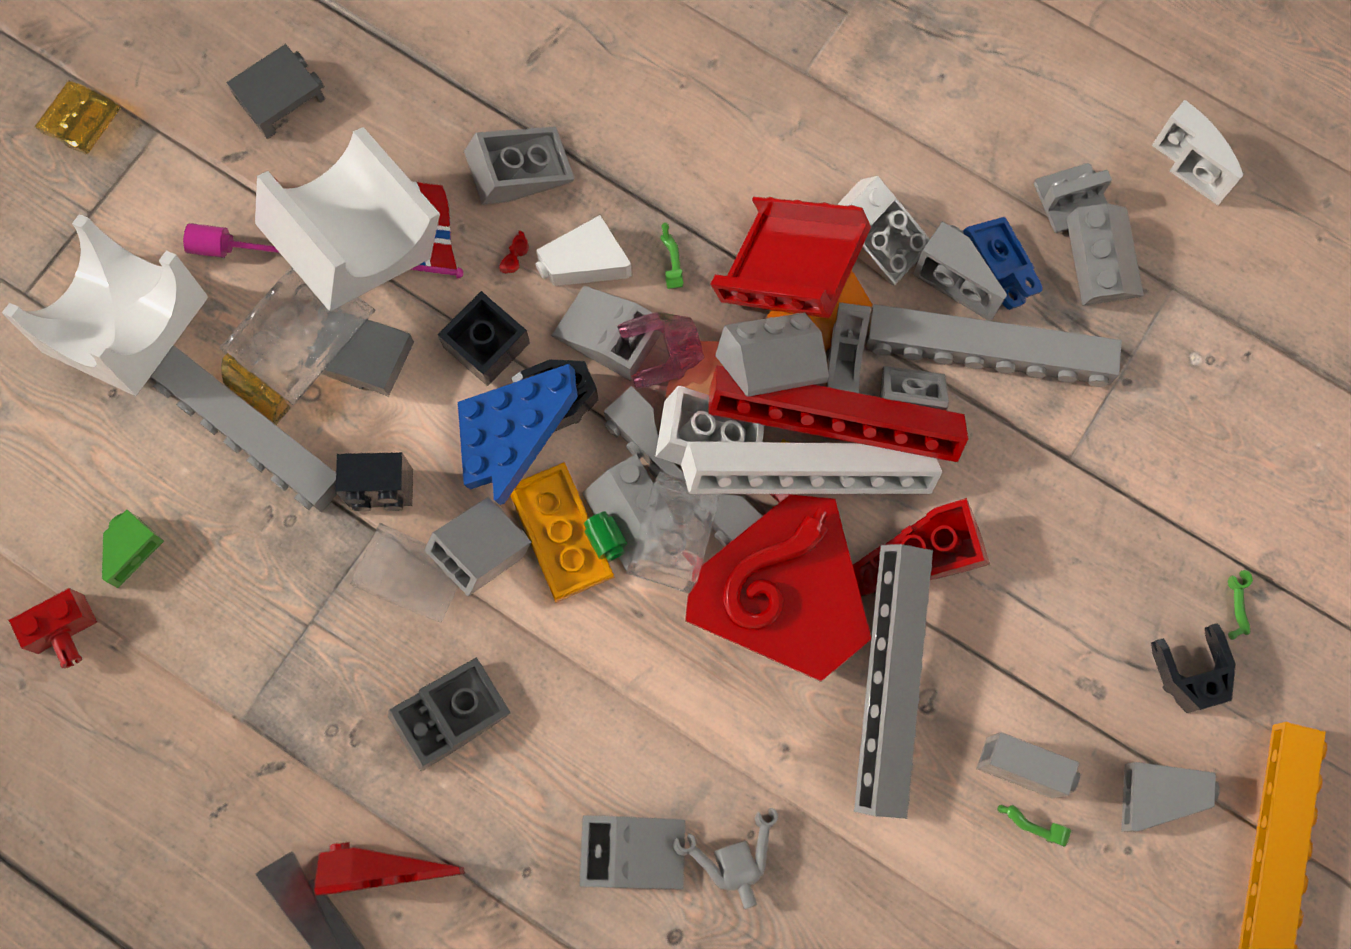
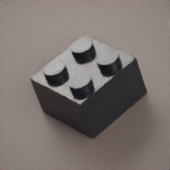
M482 291L438 334L443 348L486 386H489L530 344L527 330Z
M402 452L337 454L335 492L354 511H371V507H384L385 510L400 511L403 510V506H412L413 468Z

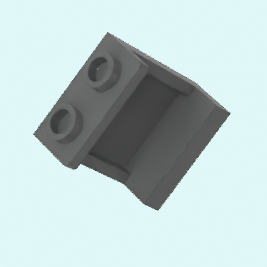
M287 44L282 45L226 82L235 99L266 139L277 133L273 126L275 122L314 96L320 103L325 100L321 91L324 85L315 72L310 74L306 70L308 65L298 51L293 53Z

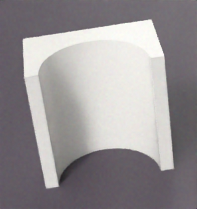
M364 127L353 131L351 141L340 159L328 171L310 183L296 188L283 189L269 171L257 176L255 224L329 311L346 304L431 258L440 213Z

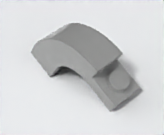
M839 303L828 360L829 379L825 383V387L859 393L861 362L870 318V307Z

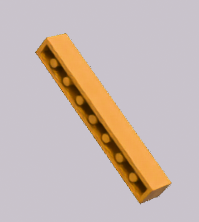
M1289 722L1274 724L1272 727L1238 949H1298L1295 942L1297 929L1301 927L1303 922V911L1300 909L1301 900L1308 887V877L1305 875L1306 866L1313 853V843L1310 841L1311 831L1318 818V810L1315 807L1317 794L1320 792L1323 784V777L1320 774L1321 762L1325 759L1328 748L1325 742V731Z

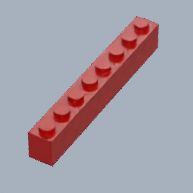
M716 365L709 389L708 414L957 463L969 439L965 414L815 384L747 397L724 366Z

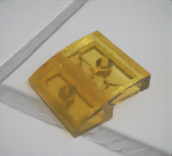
M68 80L35 125V128L44 135L62 141L68 148L88 155L121 107L103 95Z

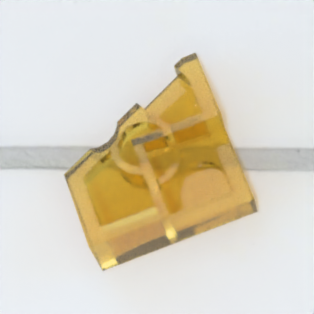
M229 353L222 358L221 375L224 385L273 424L277 425L291 407L257 376L243 368Z

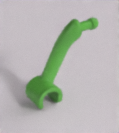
M662 223L663 235L660 236V239L669 250L672 270L665 271L667 289L683 287V272L680 268L678 245L672 235L669 234V224Z
M1247 570L1239 572L1243 584H1240L1233 575L1228 578V586L1234 590V612L1240 627L1229 632L1228 637L1231 640L1243 633L1248 635L1251 632L1245 611L1244 589L1252 584L1253 577Z
M1005 805L998 806L997 810L999 813L1007 814L1019 828L1043 837L1049 843H1056L1063 847L1067 846L1071 834L1069 828L1052 823L1050 830H1047L1027 820L1014 805L1009 807Z

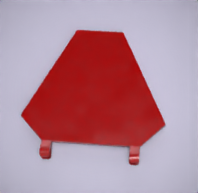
M770 494L778 504L703 565L699 566L688 550H683L677 555V563L690 576L685 622L821 682L871 640L836 499L793 494ZM817 508L827 512L829 516L824 525L828 530L811 551L793 560L774 564L756 571L746 580L741 589L740 601L742 606L751 613H761L768 607L769 598L766 594H760L756 598L750 599L746 594V589L752 582L759 579L770 580L775 583L783 596V608L778 618L772 624L761 629H746L735 624L728 616L723 603L724 586L734 567L749 555L789 539L795 533L804 517H813Z

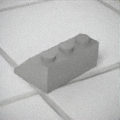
M1109 203L1077 207L1066 220L1082 305L1143 297L1144 294L1127 208Z
M806 313L724 325L715 356L747 397L828 382L829 372L822 332Z
M637 454L608 469L582 492L593 514L606 511L609 517L612 516L623 534L627 545L623 548L625 553L619 559L628 575L684 544L683 532Z

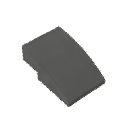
M331 312L305 367L361 390L366 388L389 397L414 341L409 333L364 318Z
M476 657L419 689L417 694L389 709L388 717L419 770L422 772L490 729L511 712Z

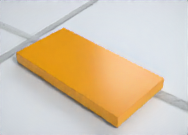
M563 462L520 480L510 496L528 539L531 541V546L555 603L615 578L607 559L598 558L584 533L586 530L584 522L589 519V516L566 463Z

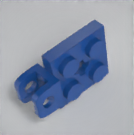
M1005 216L968 226L963 230L964 235L970 238L1006 292L1007 296L1002 303L1005 308L1011 310L1020 307L1026 303V298L1043 291L1042 284L1034 271L1032 262ZM1025 280L1030 283L1031 288L1026 284ZM1008 292L1013 295L1014 300L1010 298Z

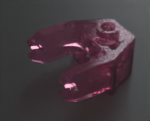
M654 312L625 321L617 326L621 338L633 337L653 330L660 331L664 337L669 355L667 362L641 370L632 375L636 388L649 387L675 378L679 380L684 377L688 369L694 368L705 358L697 328L691 317Z

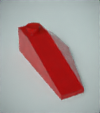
M967 498L935 507L926 513L925 517L912 526L909 525L903 529L899 535L886 544H882H903L933 550L930 580L990 565L981 532ZM881 545L853 564L861 597L876 593Z

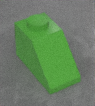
M129 510L116 515L110 521L109 528L103 533L102 579L117 588L164 542L148 525Z

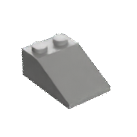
M556 127L477 132L464 150L482 205L510 202L573 182L574 180Z
M942 221L924 247L913 275L984 319L992 321L1007 294L970 238L964 235L960 228L948 225Z

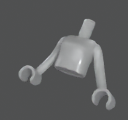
M769 808L771 822H765L760 812L755 816V823L760 828L755 861L747 841L715 851L714 855L719 869L695 846L696 839L692 834L687 835L690 848H682L678 838H676L673 843L674 850L682 856L690 854L707 871L720 889L728 891L738 890L744 909L754 907L757 903L751 885L758 882L764 874L769 832L778 819V813L775 809Z

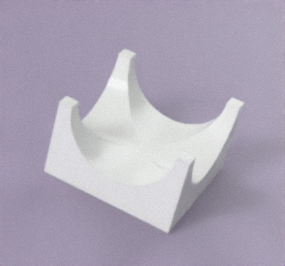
M79 214L72 225L75 227L80 240V262L74 280L67 291L56 302L44 309L24 311L20 307L9 303L2 314L42 353L136 396L202 307L208 296L176 254L166 251L159 260L161 266L149 263L121 247L104 234L88 217Z

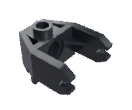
M549 359L520 371L511 377L514 383L570 364L575 369L578 397L555 431L574 423H579L582 416L587 411H590L599 400L596 385L585 361Z
M1218 623L1204 628L1206 641L1215 662L1212 671L1188 678L1180 675L1170 647L1165 639L1162 638L1151 642L1152 654L1163 682V690L1170 693L1175 698L1176 703L1187 714L1232 701L1236 663L1226 636Z

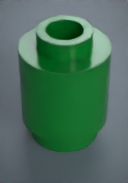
M606 511L597 513L584 522L586 528L584 533L599 559L606 558L609 562L625 553L623 548L627 545V542L612 516L609 517Z

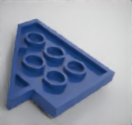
M570 364L458 402L464 486L471 490L493 483L494 501L500 505L505 504L578 397L575 369Z

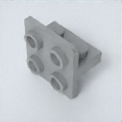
M1090 163L1037 178L1034 186L1054 232L1058 234L1068 231L1066 218L1077 207L1107 203L1103 193L1112 179L1108 170L1096 173V171H1093Z

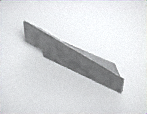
M293 852L281 857L255 874L311 949H365L327 895H315V879L308 882Z

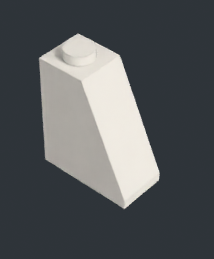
M600 215L536 250L539 261L535 265L542 278H549L553 286L627 279L632 276L630 261Z

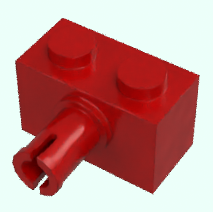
M71 588L8 620L21 649L39 654L53 647L62 669L75 666L72 662L74 660L76 664L82 661V656L79 654L71 636L97 623L85 595Z

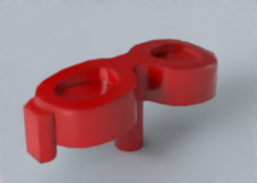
M519 230L518 234L514 237L512 244L509 246L510 254L506 255L500 263V272L504 274L514 273L519 269L520 263L517 257L526 255L529 250V244L523 231Z

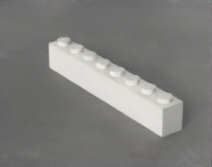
M688 442L681 463L689 494H932L942 474L937 458L859 443Z

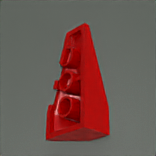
M350 842L331 844L329 845L330 851L319 853L314 892L315 895H331L462 875L465 872L464 867L362 848H350Z

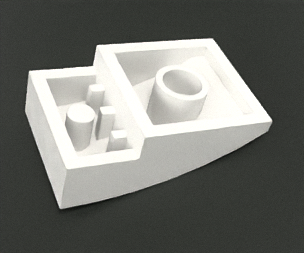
M1186 100L1172 114L1152 144L1153 147L1175 162L1169 170L1171 173L1216 205L1222 202L1244 175L1233 150L1223 135L1210 120Z

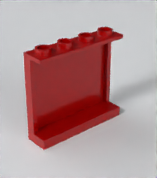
M753 197L752 201L758 214L727 276L715 274L710 284L721 303L795 314L806 313L809 316L830 319L871 229L863 208L854 205H833L826 202L813 203L801 200L776 199L774 197Z

